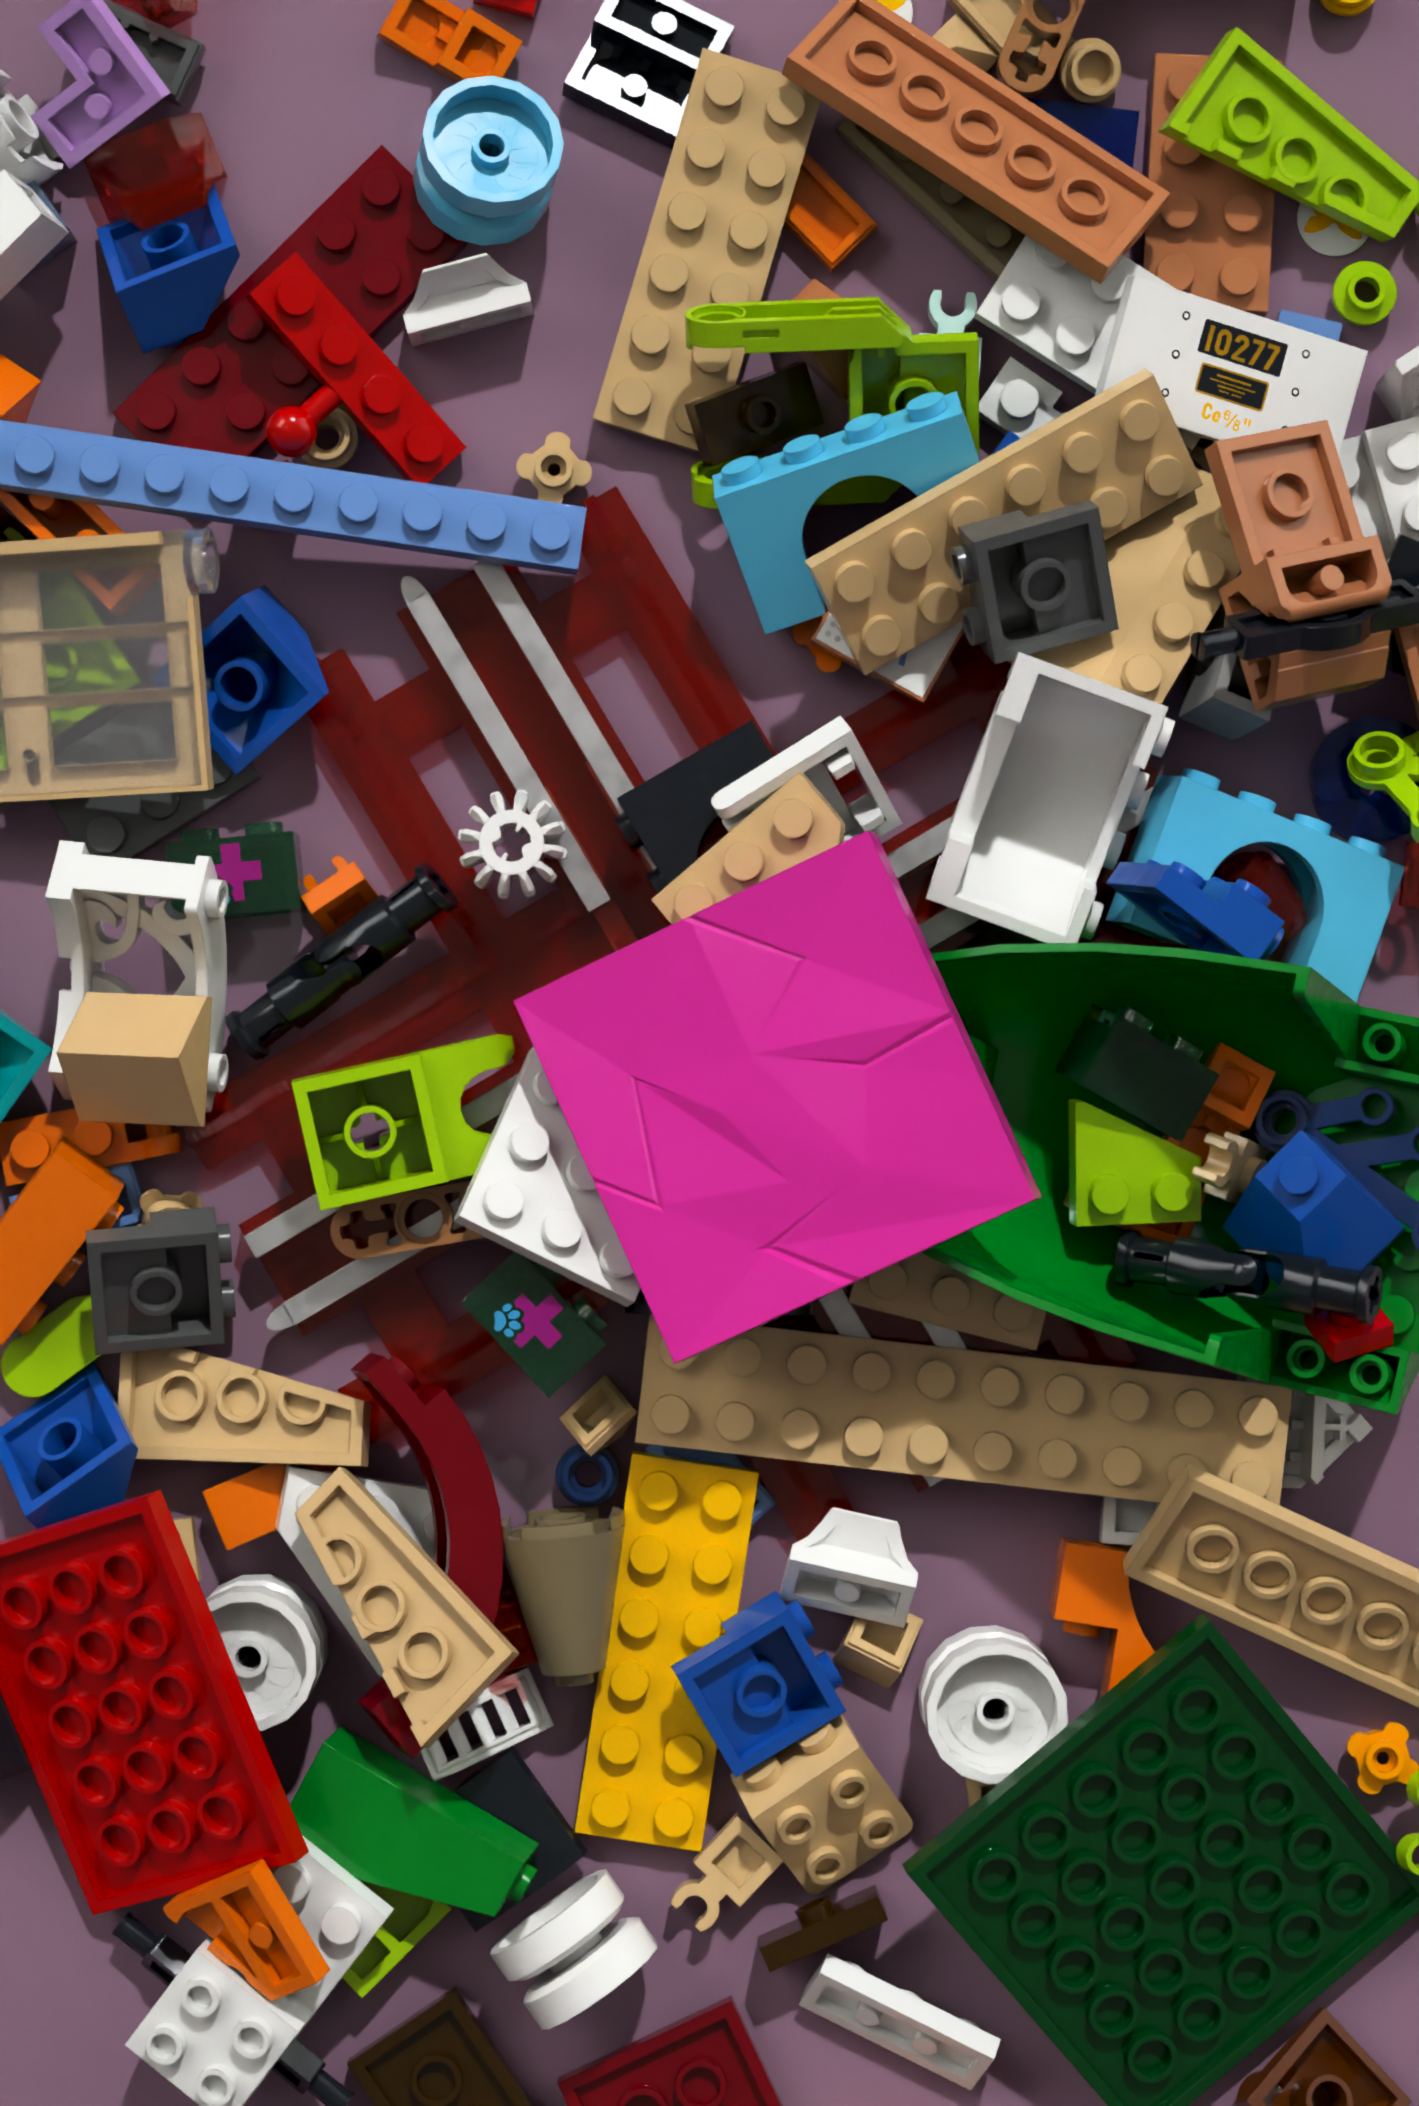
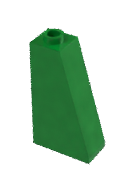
M340 1726L323 1742L290 1804L302 1835L355 1878L419 1897L495 1917L508 1899L518 1904L520 1903L538 1872V1869L529 1864L539 1846L538 1842L441 1784L434 1782L431 1778L343 1726Z

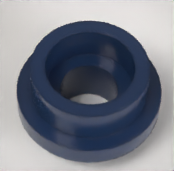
M576 1444L562 1455L556 1468V1481L560 1492L573 1504L583 1507H593L606 1502L616 1491L620 1479L618 1462L606 1447L590 1456L580 1444ZM591 1462L599 1468L601 1476L596 1484L585 1486L577 1480L576 1469L582 1463Z

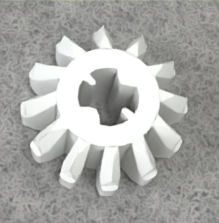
M517 790L514 796L513 810H506L505 801L499 791L490 794V801L496 814L489 818L481 808L475 805L468 812L475 822L483 826L481 832L471 829L459 830L458 839L466 844L479 845L478 850L465 853L460 857L461 865L464 868H471L486 862L487 865L477 874L474 884L479 889H484L497 874L500 875L497 887L500 899H509L512 893L513 879L520 880L521 889L527 898L536 895V890L529 875L536 871L544 881L553 884L557 879L556 873L543 863L544 858L558 861L567 859L568 852L566 848L546 844V840L560 837L564 834L566 828L561 821L553 822L543 827L539 826L552 809L551 804L546 800L538 803L528 815L526 813L529 802L527 791ZM516 828L515 831L519 837L526 832L529 834L531 842L522 847L523 858L510 862L511 858L507 853H504L501 858L497 856L495 847L504 843V831Z

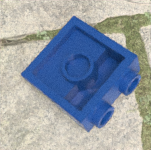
M1149 859L1146 863L1120 862L1106 882V884L1190 949L1264 960L1274 952L1284 935V929L1281 927L1285 921L1267 908L1271 902L1269 896L1255 885L1243 879H1237L1234 883L1212 877L1208 881L1182 863L1173 861L1171 865H1162Z
M777 1591L722 1622L721 1625L726 1632L724 1635L671 1666L735 1778L846 1712L835 1692V1689L845 1684L827 1652L823 1651L815 1656L806 1640L816 1633L810 1620L797 1600L786 1605Z

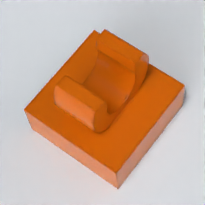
M338 855L331 859L338 872L320 884L316 882L311 874H308L304 877V886L308 892L300 896L312 916L328 936L379 896L356 863L353 861L348 864L344 858Z

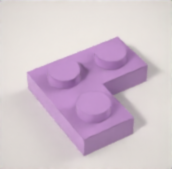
M71 0L37 26L77 80L30 116L69 169L77 165L171 93L103 0Z

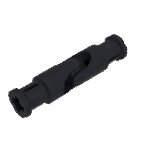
M420 863L414 868L415 876L390 896L386 897L381 894L327 936L314 950L304 954L266 984L267 992L242 1012L237 1010L229 1013L225 1017V1023L240 1047L255 1060H262L270 1054L269 1046L293 1027L304 1028L337 1002L341 995L350 988L360 984L416 940L415 932L442 911L452 912L457 908L458 901L441 875L428 863ZM369 945L366 952L360 957L353 950L354 946Z
M1126 1229L1120 1237L1114 1259L1115 1281L1119 1286L1132 1287L1135 1282L1167 1286L1171 1294L1203 1299L1227 1296L1239 1304L1313 1316H1318L1322 1310L1355 1315L1359 1323L1371 1325L1378 1315L1383 1293V1274L1380 1266L1366 1265L1363 1270L1329 1266L1326 1258L1250 1247L1236 1249V1253L1226 1252L1222 1247L1214 1245L1210 1241L1178 1237L1174 1242L1142 1238L1140 1231ZM1266 1262L1283 1265L1284 1276L1279 1287L1271 1293L1262 1295L1269 1286Z

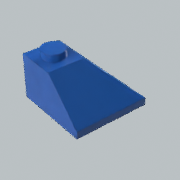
M214 183L96 229L115 292L143 354L157 348L174 347L185 341L188 336L203 331L240 257Z
M266 585L240 596L202 631L211 747L235 775L240 774L330 693L307 633ZM170 661L152 677L160 688H172Z
M1300 1130L1253 1177L1222 1226L1241 1248L1250 1247L1326 1258L1329 1266L1363 1270L1366 1265H1371L1406 1230L1316 1137L1303 1130ZM1266 1262L1268 1276L1279 1286L1284 1276L1283 1265Z
M94 1362L0 1427L1 1464L25 1518L37 1529L124 1501L138 1447L100 1368Z

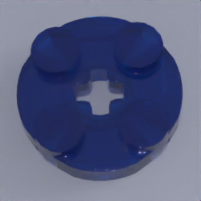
M1367 715L1345 723L1332 731L1321 742L1312 757L1309 778H1311L1310 789L1313 795L1312 802L1315 811L1321 821L1332 826V832L1346 840H1349L1350 836H1355L1375 843H1384L1410 833V817L1388 793L1384 795L1376 790L1369 797L1364 795L1359 790L1361 787L1350 779L1347 772L1348 754L1361 736L1374 731H1386L1403 739L1417 732L1399 720L1384 718L1378 715Z

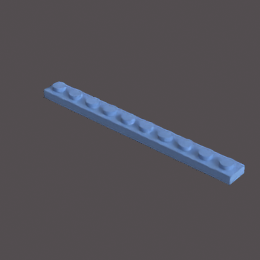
M0 420V490L571 575H577L587 507Z

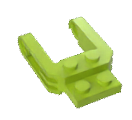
M879 297L712 303L699 305L685 312L686 347L688 349H693V346L702 348L745 347V354L847 350L848 422L869 413H879L883 417L906 409L909 401L925 393L942 392L943 395L957 391L979 455V339L977 332L912 335L911 327ZM758 455L757 457L761 459L770 455ZM744 456L733 458L715 466H703L702 460L693 464L691 467L692 501L701 507L718 509L714 498L712 475L721 473L722 468L726 464ZM881 476L852 477L831 486L818 497L813 505L885 503L902 484Z

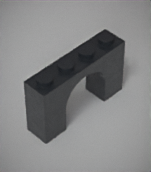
M752 720L617 798L623 813L613 818L631 851L633 852L643 846L653 862L655 869L645 875L656 894L697 860L705 836L722 819L711 804L714 794L773 758L771 751Z

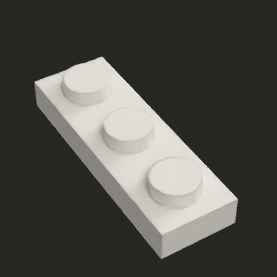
M829 1953L826 1954L806 1984L799 2006L969 2090L973 2089L994 2061L1001 2041L1000 2038L980 2029L974 2022L955 2017L923 2001L917 1994L909 1990L899 1989L865 1972L859 1965L843 1961Z

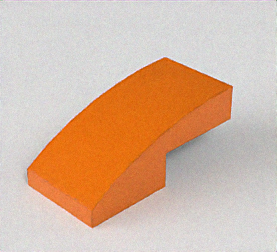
M396 0L376 35L377 38L457 83L466 78L496 76L503 78L523 42L472 9L467 8L466 11H463L447 0Z
M1222 1042L1217 1043L1183 1097L1162 1139L1200 1156L1201 1167H1203L1210 1150L1209 1145L1204 1143L1206 1134L1214 1133L1223 1137L1225 1131L1239 1136L1241 1131L1250 1129L1276 1072ZM1201 1182V1188H1204L1205 1183Z
M265 1464L202 1491L227 1551L277 1530L275 1523L287 1464ZM298 1465L329 1471H335L338 1467H341L322 1465Z

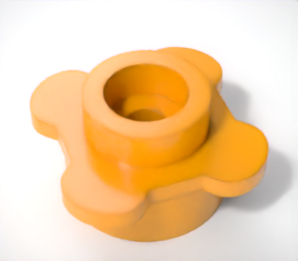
M1388 1722L1383 1729H1374L1365 1734L1363 1732H1355L1349 1737L1346 1749L1354 1757L1355 1765L1359 1770L1356 1780L1357 1785L1365 1793L1377 1794L1384 1785L1398 1781L1407 1784L1411 1775L1419 1770L1417 1762L1410 1758L1406 1746L1409 1733L1402 1724ZM1381 1752L1388 1754V1761L1384 1764H1380L1377 1761V1755Z

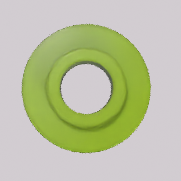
M1371 261L1355 262L1344 268L1336 278L1332 289V300L1336 311L1349 323L1359 326H1369L1382 321L1394 307L1397 297L1396 284L1390 272L1380 264ZM1360 282L1370 283L1376 290V299L1372 302L1359 300L1355 295V285Z

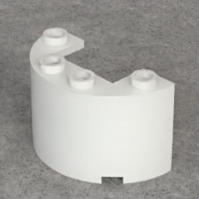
M1018 651L1007 675L1008 680L1004 691L1001 690L974 758L946 834L944 850L937 860L925 899L1044 943H1078L1080 937L1087 940L1092 939L1100 920L1104 904L1094 900L1097 894L1096 882L1102 867L1113 870L1120 856L1126 834L1116 830L1125 807L1137 810L1144 794L1150 774L1140 771V768L1145 769L1150 754L1162 758L1170 740L1175 720L1165 717L1168 706Z

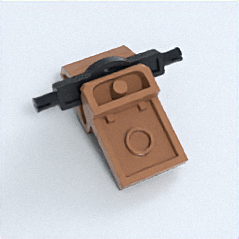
M1328 420L1220 440L1204 450L1242 574L1218 589L1226 613L1224 627L1193 633L1190 640L1193 656L1195 658L1198 657L1199 661L1233 652L1239 656L1256 713L1364 689L1384 678L1389 652L1390 629L1419 623V586L1413 587L1404 579L1392 580L1379 536L1363 537Z

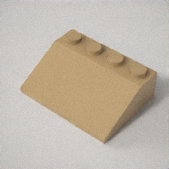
M1196 468L1203 483L1202 486L1104 541L1119 629L1033 653L1030 656L1162 704L1192 653L1190 646L1192 634L1206 630L1222 603L1218 589L1235 579L1241 570L1211 473ZM1014 659L1009 660L1008 662L1012 664Z

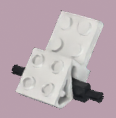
M304 1836L303 1838L309 1852L295 1863L272 1868L270 1871L330 1968V1971L317 1984L270 2001L251 1986L239 1970L232 1966H227L207 1950L214 1940L210 1936L191 1955L166 1934L162 1933L160 1937L137 1920L131 1912L127 1913L112 1932V1935L117 1936L143 1957L141 1964L168 1986L126 2042L125 2046L199 2106H243L271 2070L301 2094L308 2090L309 2093L326 2106H346L355 2094L323 2070L326 2064L296 2040V2038L387 1920L394 1908Z

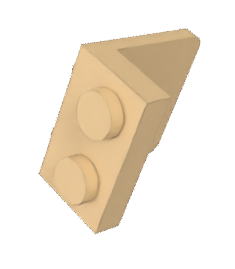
M843 1714L735 1778L733 1773L729 1775L754 1823L809 1894L814 1895L823 1892L909 1834L913 1828V1820L868 1758Z

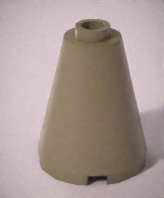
M598 1506L540 1509L526 1512L527 1525L513 1528L511 1526V1515L501 1518L504 1543L503 1557L541 1674L555 1677V1685L560 1687L582 1686L594 1682L593 1673L601 1671L606 1667L625 1528L624 1511L621 1508L612 1507L610 1519L599 1518Z

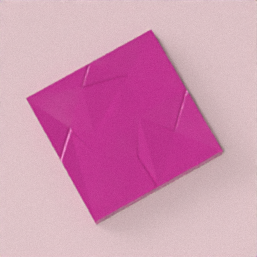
M865 831L513 1001L674 1364L694 1357L1042 1198L877 833Z

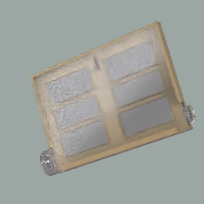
M211 529L153 531L0 542V803L207 791L214 789L199 595L214 594L219 584V554Z

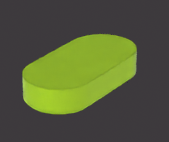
M82 1295L69 1299L37 1322L25 1336L21 1334L6 1347L1 1360V1371L5 1382L14 1392L26 1397H40L49 1394L102 1356L95 1353L91 1295Z

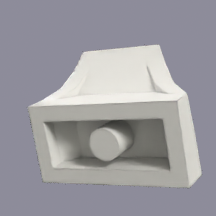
M487 253L423 269L414 299L403 314V319L413 347L534 314L527 282L509 274Z
M833 1507L807 1537L792 1544L779 1596L783 1601L793 1602L797 1600L800 1605L904 1628L916 1590L918 1572L907 1558L900 1526L897 1521Z

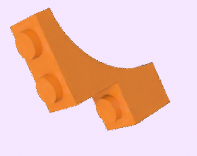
M1061 1536L1049 1613L1054 1619L1063 1620L1062 1631L1072 1634L1100 1637L1102 1627L1110 1628L1099 1697L1101 1698L1154 1654L1155 1651L1144 1636L1132 1605L1129 1576L1124 1575L1123 1559L1128 1550L1124 1546Z

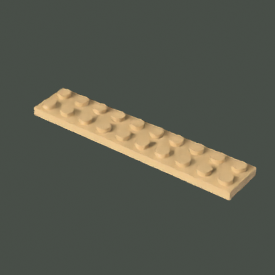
M650 1314L635 1443L1161 1503L1186 1463H1189L1280 1505L1292 1389L1259 1382L770 1326H759L694 1357L674 1364L653 1315Z

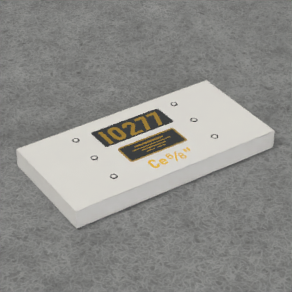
M1131 276L1127 277L1095 396L1146 368L1154 374L1179 431L1216 442L1328 420L1339 456L1368 351L1147 279Z

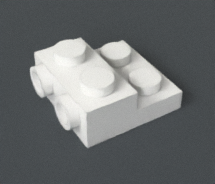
M1419 416L1365 430L1359 436L1343 440L1339 459L1364 537L1379 536L1387 561L1398 533L1419 541Z

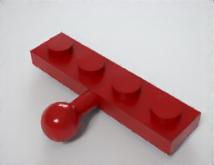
M297 252L292 254L245 296L249 303L322 385L300 407L285 406L279 408L270 416L266 425V437L272 449L278 454L285 457H299L307 453L315 444L317 426L338 406L342 407L400 475L408 481L429 483L467 448Z

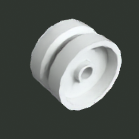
M272 1574L241 1575L219 1585L206 1598V1601L259 1731H263L288 1720L308 1699L320 1678L328 1657V1630L316 1602L297 1584ZM251 1647L258 1650L261 1660H256L249 1656Z
M998 1625L968 1627L946 1638L926 1660L918 1684L919 1712L940 1758L963 1777L985 1784H999L1067 1727L1066 1693L1043 1651L1022 1633ZM991 1699H1000L1002 1704L998 1708L989 1711L985 1704Z
M606 1869L598 1870L580 1879L555 1895L520 1921L491 1949V1957L508 1981L528 1980L540 1974L528 1987L523 2003L542 2030L551 2029L568 2021L601 2000L633 1975L657 1950L658 1943L639 1917L620 1918L608 1924L620 1911L624 1901V1894Z

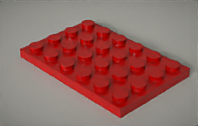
M161 1489L1 1540L0 1693L92 1915L184 1892L261 1859H264L269 1869L295 1863L306 1855L309 1850Z

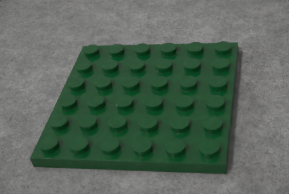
M1201 1613L902 1864L908 1876L1108 2106L1190 2105L1419 1912V1875L1404 1870L1398 1864L1396 1859L1397 1847L1204 1613Z

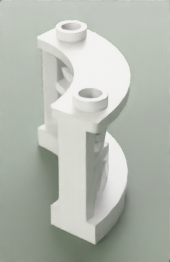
M60 840L45 899L49 905L54 922L58 957L71 958V990H59L57 1024L48 1069L49 1075L63 1099L72 1100L56 1052L87 992L135 994L133 989L120 978L105 973V961L115 959L125 953L137 941L143 929L169 952L185 975L184 981L174 995L212 997L206 1112H211L215 1092L224 1091L229 1071L228 1057L226 1054H222L227 997V943L224 918L228 905L227 882L218 879L211 856L197 855L195 864L90 855L85 842ZM145 896L162 898L154 905L153 909L145 905ZM171 899L186 900L184 906L185 914L173 909ZM122 917L126 919L125 929L121 938L114 939L104 933L103 921L110 923L116 929L122 923ZM191 934L192 942L185 935Z

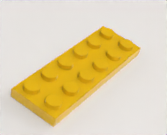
M632 1451L623 1510L625 1528L606 1667L599 1671L575 1833L701 1852L717 1745L671 1666L724 1635L726 1632L721 1623L738 1613L759 1469Z

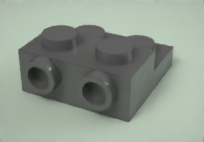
M1091 500L1027 517L1021 510L958 527L961 545L950 549V558L959 585H969L972 606L962 608L961 610L964 631L970 645H980L983 652L995 664L1014 659L1018 651L1030 655L1119 629L1099 507Z
M214 1207L150 1212V1225L85 1231L96 1355L225 1343L224 1318H235L236 1312L233 1280H221L220 1263L232 1262L229 1224L217 1225Z

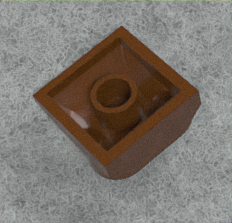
M1323 2007L1319 2008L1303 2024L1262 2071L1252 2073L1242 2082L1235 2103L1237 2106H1409L1412 2101Z

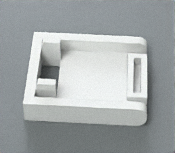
M841 715L715 793L711 799L712 806L718 816L722 818V823L729 833L798 772H802L845 822L844 842L865 831L877 833L878 838L903 824L855 734ZM855 769L868 793L846 805L829 772L838 780Z

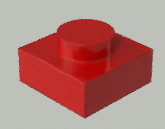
M1381 1308L1372 1325L1359 1323L1355 1315L1323 1310L1318 1316L1304 1314V1325L1334 1363L1393 1345L1394 1324Z

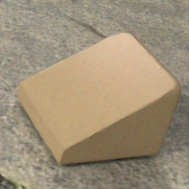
M908 1613L904 1628L853 1617L833 1660L838 1665L882 1687L890 1688L901 1674L924 1620Z

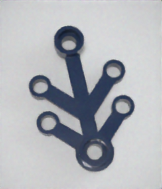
M1379 1087L1364 1089L1355 1097L1311 1104L1300 1093L1292 1090H1277L1267 1094L1252 1122L1253 1132L1259 1143L1277 1154L1300 1130L1316 1137L1397 1220L1412 1230V1241L1419 1251V1202L1370 1168L1410 1160L1419 1162V1153L1417 1151L1419 1126L1415 1127L1409 1134L1338 1145L1319 1131L1320 1129L1362 1121L1372 1128L1385 1127L1396 1116L1397 1105L1394 1098L1387 1091ZM1375 1096L1383 1097L1386 1101L1385 1113L1377 1119L1368 1118L1365 1114L1367 1101ZM1283 1112H1293L1297 1120L1294 1130L1288 1134H1279L1275 1126L1277 1117Z

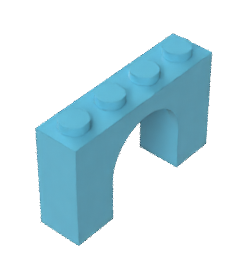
M957 391L943 395L942 392L922 394L909 401L906 409L883 417L879 413L859 416L848 422L844 427L845 430L822 438L815 434L798 437L788 442L783 447L782 452L758 459L757 456L740 457L726 464L722 468L721 473L712 475L714 498L765 635L826 614L824 599L804 560L810 558L802 536L806 516L814 502L823 492L843 480L857 476L873 475L895 480L906 486L918 497L980 462Z
M1184 768L1181 776L1158 775L1127 862L1146 863L1150 859L1162 865H1171L1173 861H1176L1195 871L1204 880L1210 881L1218 865L1235 850L1252 843H1257L1270 849L1280 857L1289 869L1296 886L1298 900L1296 920L1280 963L1313 968L1357 1003L1405 866L1385 859L1384 856L1387 848L1378 843L1355 836H1350L1349 842L1346 843L1329 836L1332 826L1319 819L1303 814H1295L1292 821L1274 813L1277 803L1268 798L1246 791H1240L1238 798L1218 790L1221 780L1204 772ZM1117 891L1115 892L1106 921L1162 943L1185 945Z

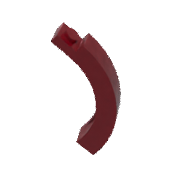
M369 1353L350 1370L392 1419L405 1437L418 1461L432 1507L434 1525L433 1561L494 1625L503 1579L504 1543L499 1503L493 1478L482 1448L464 1414L445 1388L429 1384L416 1395L414 1390L420 1383L412 1371L397 1356L392 1357L388 1361L385 1356ZM382 1677L357 1702L399 1751L413 1759L423 1747H420L410 1728L412 1723L401 1702L393 1697Z

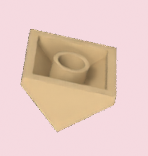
M87 992L56 1052L79 1121L205 1127L212 997Z

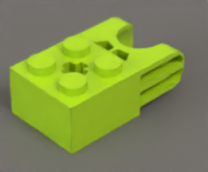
M494 1034L292 1079L291 1084L320 1211L474 1175L492 1133L476 1130L465 1121L461 1112L460 1099L465 1086L475 1076L487 1070L508 1064L515 1053L513 1037L505 1034ZM375 1113L376 1121L381 1119L387 1121L389 1131L379 1134L380 1145L364 1147L363 1138L356 1141L353 1139L351 1128H356L360 1125V1115Z

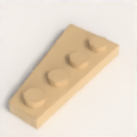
M185 1347L124 1352L120 1355L118 1407L138 1447L136 1459L368 1467L371 1402Z
M338 1467L294 1514L333 1586H338L353 1614L351 1619L361 1638L368 1641L384 1671L381 1675L393 1697L401 1702L412 1723L410 1728L420 1747L430 1748L520 1653L348 1469Z

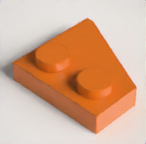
M264 1859L180 1893L162 1908L167 1917L177 1924L186 1916L214 1940L207 1950L227 1966H232L244 1975L246 1981L270 2001L317 1984L330 1971V1968Z

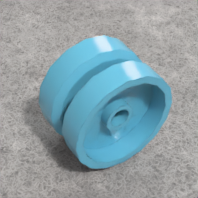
M496 76L466 78L442 91L428 109L413 175L418 203L435 226L457 240L481 246L510 243L532 231L547 211L564 146L559 120L543 97L520 82Z

